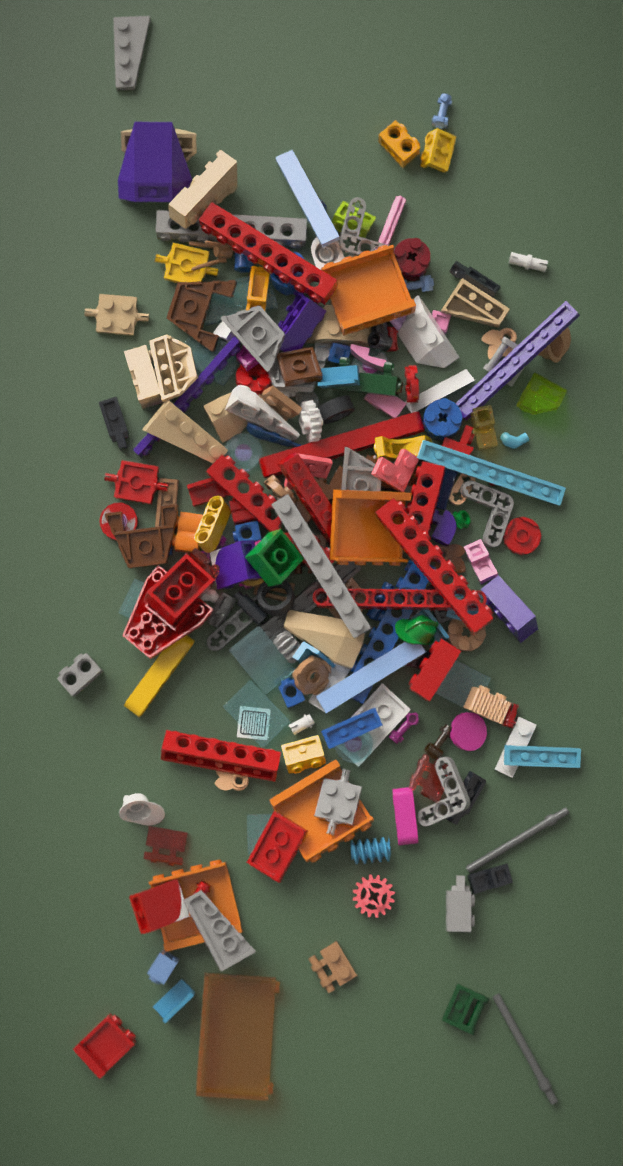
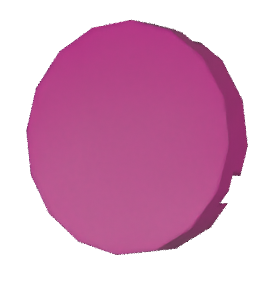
M473 712L461 713L452 721L450 736L453 743L459 749L473 751L483 745L487 736V728L484 720L478 714Z

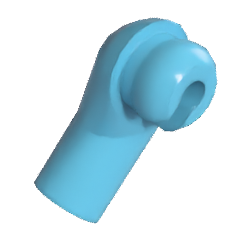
M505 432L500 436V440L503 445L515 449L528 442L529 437L526 433L515 437Z

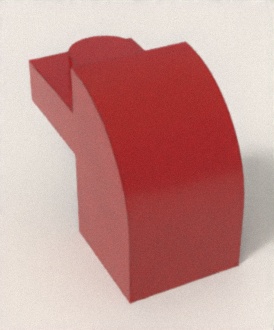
M465 426L460 442L445 437L442 446L470 455L473 447L467 444L471 445L475 434L471 433L473 427Z

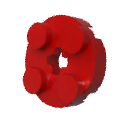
M260 363L248 371L240 364L236 371V385L247 386L257 395H262L264 390L272 386L268 372ZM252 376H256L258 378L256 380H253Z
M417 365L404 367L407 384L405 385V396L407 403L410 404L418 403L419 379L416 376V373H418Z

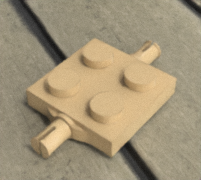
M99 294L97 308H85V316L96 317L97 333L134 336L137 321L149 322V314L138 313L137 297Z

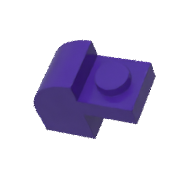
M446 509L442 516L439 515L440 512L438 510H435L432 523L437 525L431 540L448 547L456 531L455 519Z

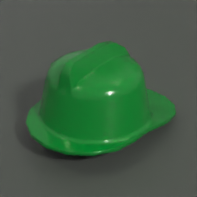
M419 615L414 619H400L397 621L395 632L406 643L431 645L435 641L434 636L439 623L426 615Z

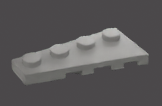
M150 16L113 17L116 90H135L151 18Z
M202 890L183 900L220 971L256 952Z

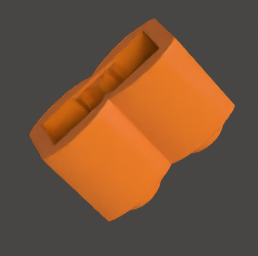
M180 512L175 525L178 528L177 535H173L172 546H175V551L192 554L199 553L200 546L194 537L203 515Z

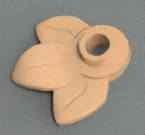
M504 328L501 331L490 330L483 335L481 340L490 345L488 348V358L490 360L501 345V340L505 335H508L514 343L516 342L517 336L514 330L510 328ZM508 346V348L503 354L504 357H506L513 350V348Z
M216 771L220 778L214 784L221 790L234 789L242 791L248 786L249 779L247 776ZM241 779L242 784H237L235 780Z

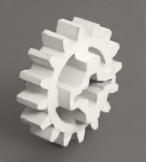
M313 400L302 402V410L298 418L302 433L306 434L308 442L320 441L319 438H321L320 433L323 425L320 410L316 408Z

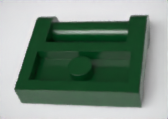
M457 983L441 1020L474 1035L476 1031L475 1026L485 1003L488 1004L490 998ZM473 998H475L478 1002L468 1025H466L463 1021Z

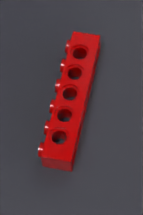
M290 453L276 464L331 547L332 505L298 453Z
M166 730L161 749V760L273 782H276L281 752L273 749H263L252 745L247 746L237 744L236 742H226L215 738H205L194 734L190 735Z

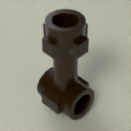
M449 725L441 726L439 729L441 734L434 744L429 742L425 746L424 752L431 759L438 760L443 755V750L440 748L448 737L451 738L450 732H452V728Z

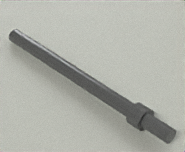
M565 807L555 814L547 815L545 820L467 865L466 869L471 873L548 826L556 825L558 820L570 814L568 809Z
M499 993L494 995L493 999L539 1081L538 1086L541 1091L545 1092L551 1105L555 1104L558 1100L551 1089L552 1085L549 1079L545 1078Z

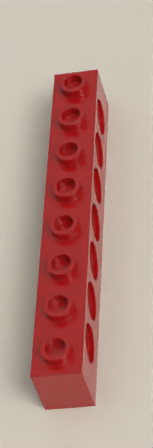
M213 202L210 203L199 218L201 230L204 233L214 235L220 243L230 245L236 253H242L252 263L262 265L266 272L278 275L282 282L286 284L289 282L294 285L298 292L302 294L305 292L310 295L314 302H321L326 305L338 288L335 278ZM218 224H225L222 228L216 227ZM235 233L240 234V236L237 238L232 237V235ZM250 243L256 244L254 247H247ZM271 253V256L263 257V254ZM282 262L287 263L285 267L278 266ZM297 272L303 273V275L300 277L294 276V274ZM318 282L319 285L316 287L310 286V283Z
M221 455L209 467L206 474L269 532L281 529L283 522L279 516L274 520H270L266 515L269 510H275L271 504L277 500L272 495L267 496L262 492L264 488L258 482H251L248 479L250 475L244 469L238 470L234 466L236 462L231 457ZM233 471L235 478L233 480H226L224 477L225 472ZM247 484L249 491L245 494L240 493L238 490L239 485ZM255 497H261L264 503L262 506L257 507L253 505L252 500ZM285 533V535L293 543L296 549L300 552L291 535L289 533ZM314 535L317 542L320 543L321 541ZM321 546L322 550L324 551L330 563L332 564L335 560H330V549L328 547L324 549ZM304 558L302 562L312 571Z
M393 498L375 512L377 519L475 636L493 621L492 610L487 605L483 606L479 601L481 598L475 590L471 591L467 587V580L462 575L458 576L454 571L456 568L450 560L446 561L442 557L443 552L437 545H432L429 541L431 537L425 530L421 531L417 525L419 523L412 515L408 516L405 512L407 509L401 501L397 502ZM396 517H401L404 522L397 525L393 520ZM408 532H414L416 537L409 540L405 535ZM424 546L429 551L422 555L418 553V548ZM433 561H437L441 564V567L435 570L430 567V564ZM445 576H450L453 582L447 585L443 583L442 579ZM462 591L466 597L459 600L455 597V593ZM470 606H475L478 609V613L471 615L467 609Z

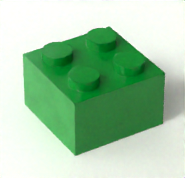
M281 529L269 532L245 557L268 586L281 584L304 559Z

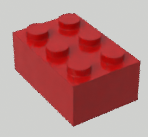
M186 553L146 592L144 601L173 626L212 587L215 579Z
M443 639L440 642H434L429 651L432 653L429 659L424 658L419 666L421 672L419 675L414 674L408 684L411 686V692L427 702H430L461 653L459 649Z

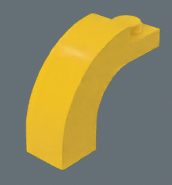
M425 435L400 440L381 436L375 438L374 450L377 458L384 457L390 462H395L401 449H406L417 456L422 440L432 442V439Z

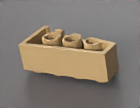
M222 150L216 154L218 158L213 163L209 161L205 165L206 170L201 176L196 175L192 179L190 187L188 189L185 187L169 203V217L185 229L197 222L211 202L217 205L237 189V161Z
M168 400L162 404L142 429L211 463H214L221 455L224 456L228 449Z

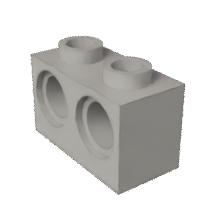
M82 653L73 660L75 663L72 666H66L58 673L60 676L57 680L73 697L78 695L104 672L87 653L84 655ZM85 662H90L91 669L88 672L82 671V665ZM70 675L76 676V683L73 685L67 683V678Z

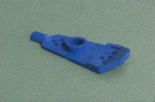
M248 422L246 429L252 437L295 448L301 446V444L280 437L276 432H266L263 428Z

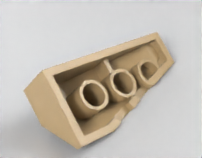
M293 610L287 612L283 627L300 640L307 641L315 649L327 655L328 659L333 663L352 669L365 635L363 633L354 639L342 619Z

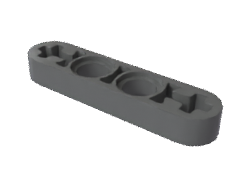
M257 596L252 598L254 602L258 600ZM240 609L208 637L207 645L209 649L215 652L220 651L254 621L250 618L246 623L241 622L239 616L244 611ZM227 625L235 626L236 631L233 635L225 633ZM222 631V634L228 640L224 641V639L222 638L219 641V647H212V638L218 639L221 636L218 633Z

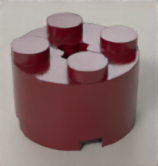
M408 238L398 243L394 249V255L403 279L411 282L419 280L420 276L426 274L431 259L429 248L419 238Z

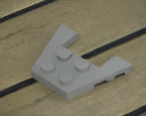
M315 343V354L320 369L324 368L328 360L331 343ZM277 358L271 372L268 373L272 385L279 391L313 392L318 382L285 387Z

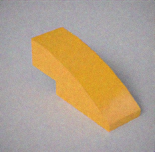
M251 266L246 310L260 305L266 312L270 273L266 272L263 267Z

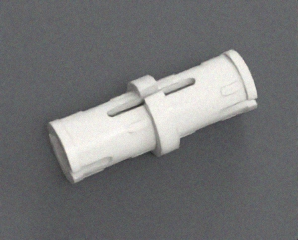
M511 252L509 264L525 267L526 270L530 268L545 272L548 260L533 258L529 254L525 256Z

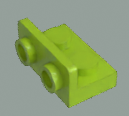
M345 201L341 203L332 220L334 228L339 232H342L349 205ZM355 207L354 214L350 213L349 216H356L359 208ZM367 212L364 213L358 237L366 239L367 233L373 226L376 217ZM349 220L347 222L348 228L350 230L357 229V222Z

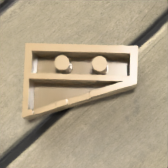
M463 278L441 310L442 313L497 328L500 327L510 311L508 307Z
M146 345L124 351L142 409L164 403L161 400L156 370L152 366V351H148Z

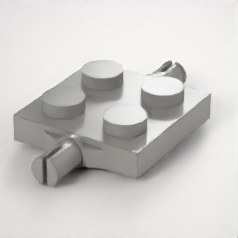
M343 769L340 780L327 778L323 780L314 816L329 822L326 834L330 835L331 833L334 836L337 824L350 826L354 824L362 787L348 782L350 770L346 771V769Z

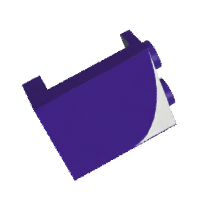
M254 540L238 541L210 552L217 590L233 588V585L247 580L261 578L245 558L255 547Z

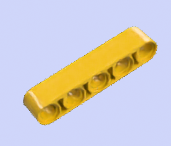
M186 635L162 651L129 696L124 707L136 716L141 717L190 650L195 640Z

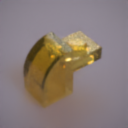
M492 406L473 408L471 411V422L478 450L497 447Z

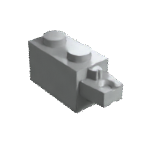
M456 875V886H451V890H446V931L471 932V927L475 926V916L471 915V907L475 906V896L471 895L469 886H465V876Z

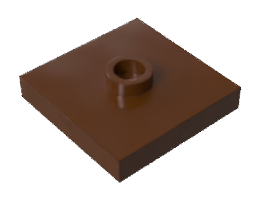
M313 347L278 353L277 362L285 387L322 380V372Z

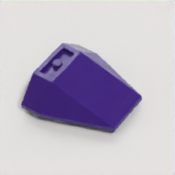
M135 121L118 177V198L134 202H171L185 187L188 189L192 182V176L173 122Z

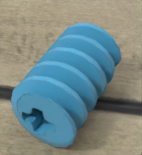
M381 837L380 843H378L376 838H373L372 844H370L368 839H365L364 844L358 839L356 845L353 840H350L351 860L354 859L356 864L359 863L360 858L364 864H366L367 858L370 859L371 863H374L375 857L378 858L379 863L382 862L384 856L387 862L390 861L389 838L387 843L384 837Z

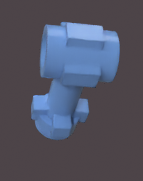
M441 94V97L438 98V104H441L438 116L434 115L432 120V127H435V129L443 130L448 127L449 118L445 116L447 107L452 105V96L449 94Z
M431 275L420 276V281L407 283L404 280L408 290L422 288V292L433 290L434 282Z

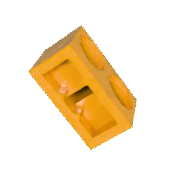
M396 120L379 134L378 142L402 168L419 155L420 143L415 137H411L403 124H399ZM396 134L399 137L397 139H393L390 137V135ZM408 147L411 151L404 152L402 149Z

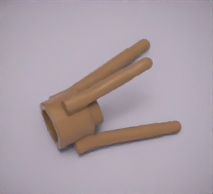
M205 241V243L189 242V245L214 248V255L219 258L192 267L193 271L218 263H226V259H230L233 254V249L228 244L224 245L213 241Z

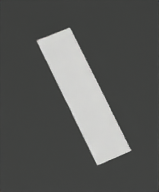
M465 369L420 393L418 403H407L406 406L411 413L416 412L433 401L439 400L473 382L474 378Z

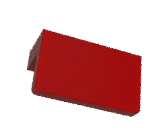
M212 478L187 485L193 507L208 503L214 496H221L222 498L230 496Z

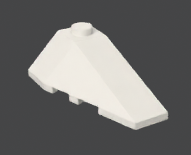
M238 385L232 390L225 408L226 411L270 432H276L280 437L292 442L299 438L300 434L255 392H252L249 387Z

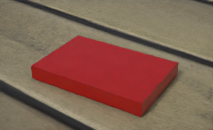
M274 811L246 863L276 882L281 883L308 830L279 812Z

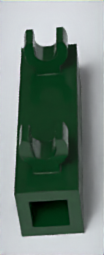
M340 357L339 367L350 366V359ZM385 362L384 375L359 372L360 385L331 387L330 389L398 397L399 393L402 392L403 382H400L401 378L393 376L394 364Z

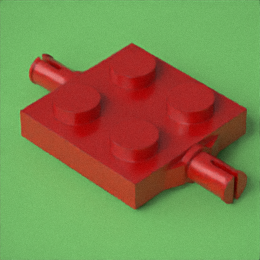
M121 461L117 475L105 473L106 477H104V481L115 482L114 498L152 505L156 490L168 492L169 484L158 482L160 469L158 466L130 461Z

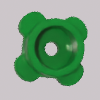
M460 510L458 513L456 511L453 512L457 528H468L471 522L469 514L464 510Z

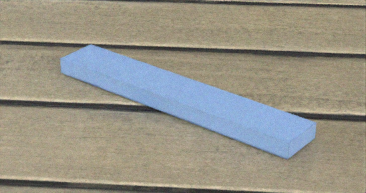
M293 150L275 157L322 247L340 240L336 229Z
M404 642L322 692L316 698L325 713H328L424 654L425 650L422 645Z

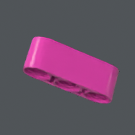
M412 787L392 789L398 845L418 844Z

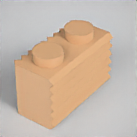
M481 685L479 688L472 687L463 708L491 721L503 724L511 702L506 701L507 697L499 693L493 695L489 693V688Z

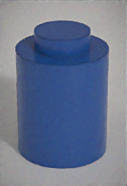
M235 252L234 270L243 273L251 272L253 263L248 260L246 255Z

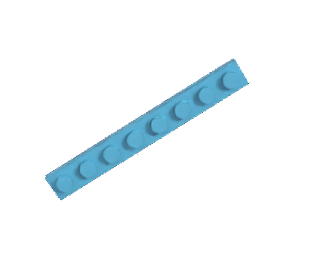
M422 440L417 458L423 461L445 466L447 469L558 506L561 505L566 489L557 484L426 440Z

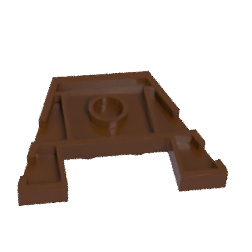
M237 281L178 282L166 318L210 351L215 352L220 336L204 331L202 328L213 295L218 294L232 299Z
M178 504L160 506L162 526L125 531L123 512L104 514L129 569L168 563L179 511Z

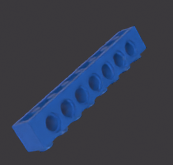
M409 560L404 569L408 572L404 578H399L395 587L398 589L424 590L429 580L415 563ZM417 575L419 583L412 584L409 581V576ZM397 595L394 598V601L397 604H402L404 602V600L401 599L400 595ZM420 595L415 596L413 599V601L416 604L420 598ZM392 609L382 610L377 619L380 621L377 628L373 627L368 636L371 638L369 644L363 645L359 653L362 657L359 662L355 661L350 671L355 673L365 667L364 660L367 658L375 661L391 651L399 638L395 632L396 622L400 619H409L413 610H401L402 615L399 618L392 616ZM390 625L393 632L386 635L382 632V627ZM381 642L384 648L382 651L377 652L373 649V644ZM372 686L355 695L352 699L363 704Z

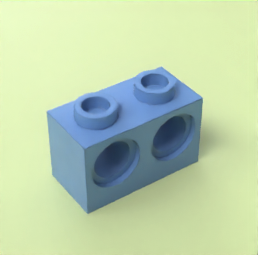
M163 949L147 973L150 975L149 979L156 984H160V982L164 984L180 959L169 952H165Z

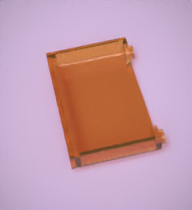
M205 972L196 1096L268 1101V1095L273 1093V1083L269 1082L274 1002L275 993H279L280 981H276V977Z

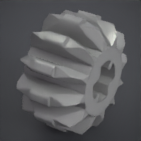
M285 630L277 635V638L273 641L281 654L290 663L294 664L296 660L293 656L300 647V643L289 631Z

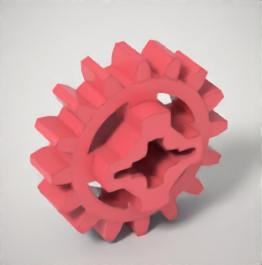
M369 874L368 880L362 877L363 883H356L359 887L358 890L353 889L357 896L352 899L353 901H358L355 907L362 908L361 914L367 911L368 917L374 913L375 917L378 918L379 912L385 915L384 909L391 910L389 902L395 901L390 898L391 895L395 894L394 891L389 890L392 884L386 885L387 879L384 878L381 881L380 875L373 879L372 875ZM370 883H379L382 886L375 888ZM363 887H365L366 894L365 897L361 899L360 894ZM368 888H370L374 893H379L377 895V901L379 902V904H377L376 901H374L373 899L369 900V897L371 895ZM387 893L386 901L382 904V895ZM373 904L377 909H369L365 905Z

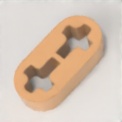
M461 474L453 486L449 502L454 506H460L466 500L465 497L460 495L462 500L458 499L456 502L452 494L456 495L464 482L462 478H466L468 475ZM468 476L470 477L469 481H475L474 477ZM471 485L469 487H466V489L468 490V494L471 491Z

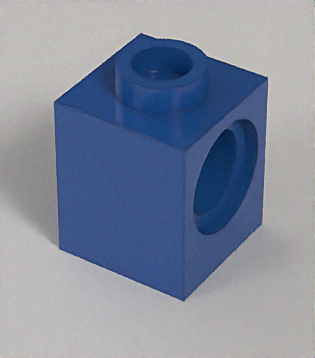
M258 521L235 525L236 531H232L235 543L246 540H254V542L262 540ZM244 530L252 532V536L248 539L243 538L241 534Z
M291 677L281 681V685L278 688L287 708L305 701L303 693L297 689ZM288 687H294L297 690L294 697L286 695L285 691Z

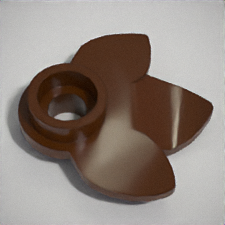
M452 544L448 547L444 545L438 546L445 553L444 559L446 561L450 560L453 563L456 573L466 571L465 563L461 559V556L466 551L465 548L458 544ZM435 561V570L441 567V564ZM445 576L443 580L447 581L449 576Z

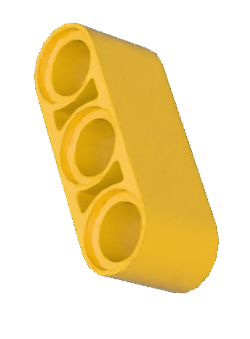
M214 496L209 500L195 533V541L206 553L213 552L217 548L231 514V509L221 496Z

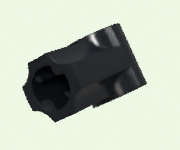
M387 322L371 327V333L367 340L369 347L382 351H388L391 348L393 341L392 337L388 335Z

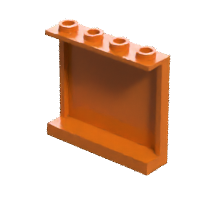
M383 245L375 251H364L359 256L353 258L349 256L340 262H330L321 267L322 271L335 278L338 283V288L331 296L330 301L343 336L415 313L416 304L414 299L411 300L394 255V245Z
M333 490L330 560L337 561L339 565H349V561H354L355 565H366V562H372V565H383V562H389V565L400 566V562H408V559L402 558L403 549L377 519L375 512L393 498L397 502L401 501L405 506V500L411 501V493ZM396 517L393 522L400 525L404 520L401 517Z
M336 759L269 800L274 811L279 812L308 830L299 848V852L306 863L318 861L322 858V853L334 851L343 840L348 842L355 837L356 832L360 830L364 832L372 827L373 817L369 815L361 800H359L353 826L337 824L334 836L331 833L330 835L326 834L329 822L314 816L324 778L331 780L341 779L342 770Z
M221 859L211 861L210 866L202 867V864L191 866V871L183 872V869L172 871V875L164 877V874L152 877V881H149V885L153 888L165 882L178 879L184 899L193 895L198 887L197 883H200L201 880L211 885V891L206 896L218 908L221 914L228 919L238 933L243 932L227 863L221 862ZM190 913V917L161 928L165 952L205 942Z

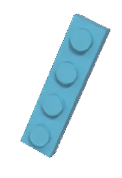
M505 745L504 765L580 768L581 748Z

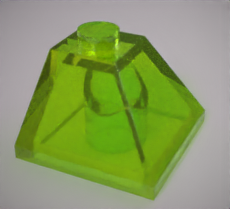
M534 372L516 406L523 412L532 415L557 410L567 389Z

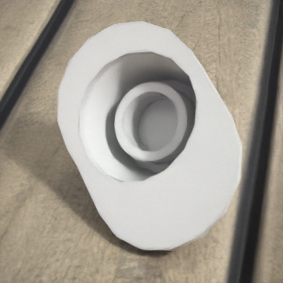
M317 237L312 242L311 253L316 267L320 270L327 263H337L344 259L338 241L322 247Z
M139 793L124 796L123 806L119 811V815L124 821L150 826L160 823L164 819L165 812L160 805L149 802L145 795Z

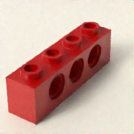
M422 461L421 467L418 466L415 477L418 480L417 484L412 486L411 496H413L412 503H408L406 513L409 514V517L411 515L414 518L417 516L422 517L423 522L417 526L421 531L425 530L429 535L445 474V466ZM425 480L433 482L429 488L423 487L422 483ZM425 498L428 500V503L425 506H420L417 504L418 500ZM408 532L405 537L412 540L416 537V534Z

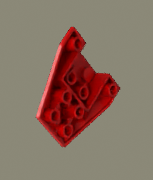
M159 565L146 579L122 635L150 659L200 627L214 611V609L199 598L173 626L170 625L144 601L146 592L167 573Z

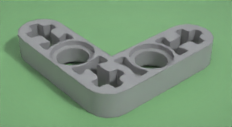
M360 197L353 198L348 205L339 240V247L342 251L357 256L362 253L360 248L363 243L370 245V252L374 251L375 246L378 249L386 245L358 237L366 210V203ZM356 202H359V206H361L362 209H359L357 211L356 216H349L350 213L353 215L355 211V207L352 206V204H356ZM355 220L357 222V229L350 230L347 222ZM347 238H349L350 243L356 244V242L359 241L357 245V251H354L355 246L352 245L346 248L343 241H346Z
M475 481L464 482L460 487L463 497L492 508L482 540L487 547L498 546L502 541L514 501L512 497ZM471 485L472 490L479 492L478 494L475 492L468 494V490L466 489V487H469ZM485 491L491 494L489 502H486L482 497ZM497 499L501 501L506 499L505 502L508 504V506L502 507L503 504L500 502H495V500ZM495 516L502 518L501 526L494 524ZM494 533L493 538H495L496 541L490 543L491 539H489L488 536H491Z
M450 757L439 758L435 764L447 798L419 811L417 818L422 826L434 825L467 810L470 806V799L456 764ZM444 763H448L446 769L442 768ZM450 779H454L457 783L454 790L449 787ZM459 799L463 800L461 805L453 807L452 804L458 802ZM442 804L448 808L446 815L440 813V806ZM434 813L436 815L430 817L428 820H425L424 818L427 814Z

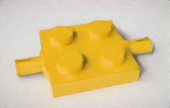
M173 243L171 252L167 257L158 254L155 257V262L166 264L164 280L174 283L203 282L206 274L217 277L219 269L212 267L193 271L192 267L208 262L210 252Z

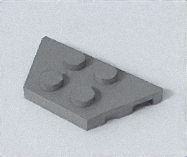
M260 305L250 310L239 311L233 315L222 316L220 319L262 367L270 373L285 338V333Z
M345 447L341 490L380 491L381 480L371 474L376 464L352 449Z

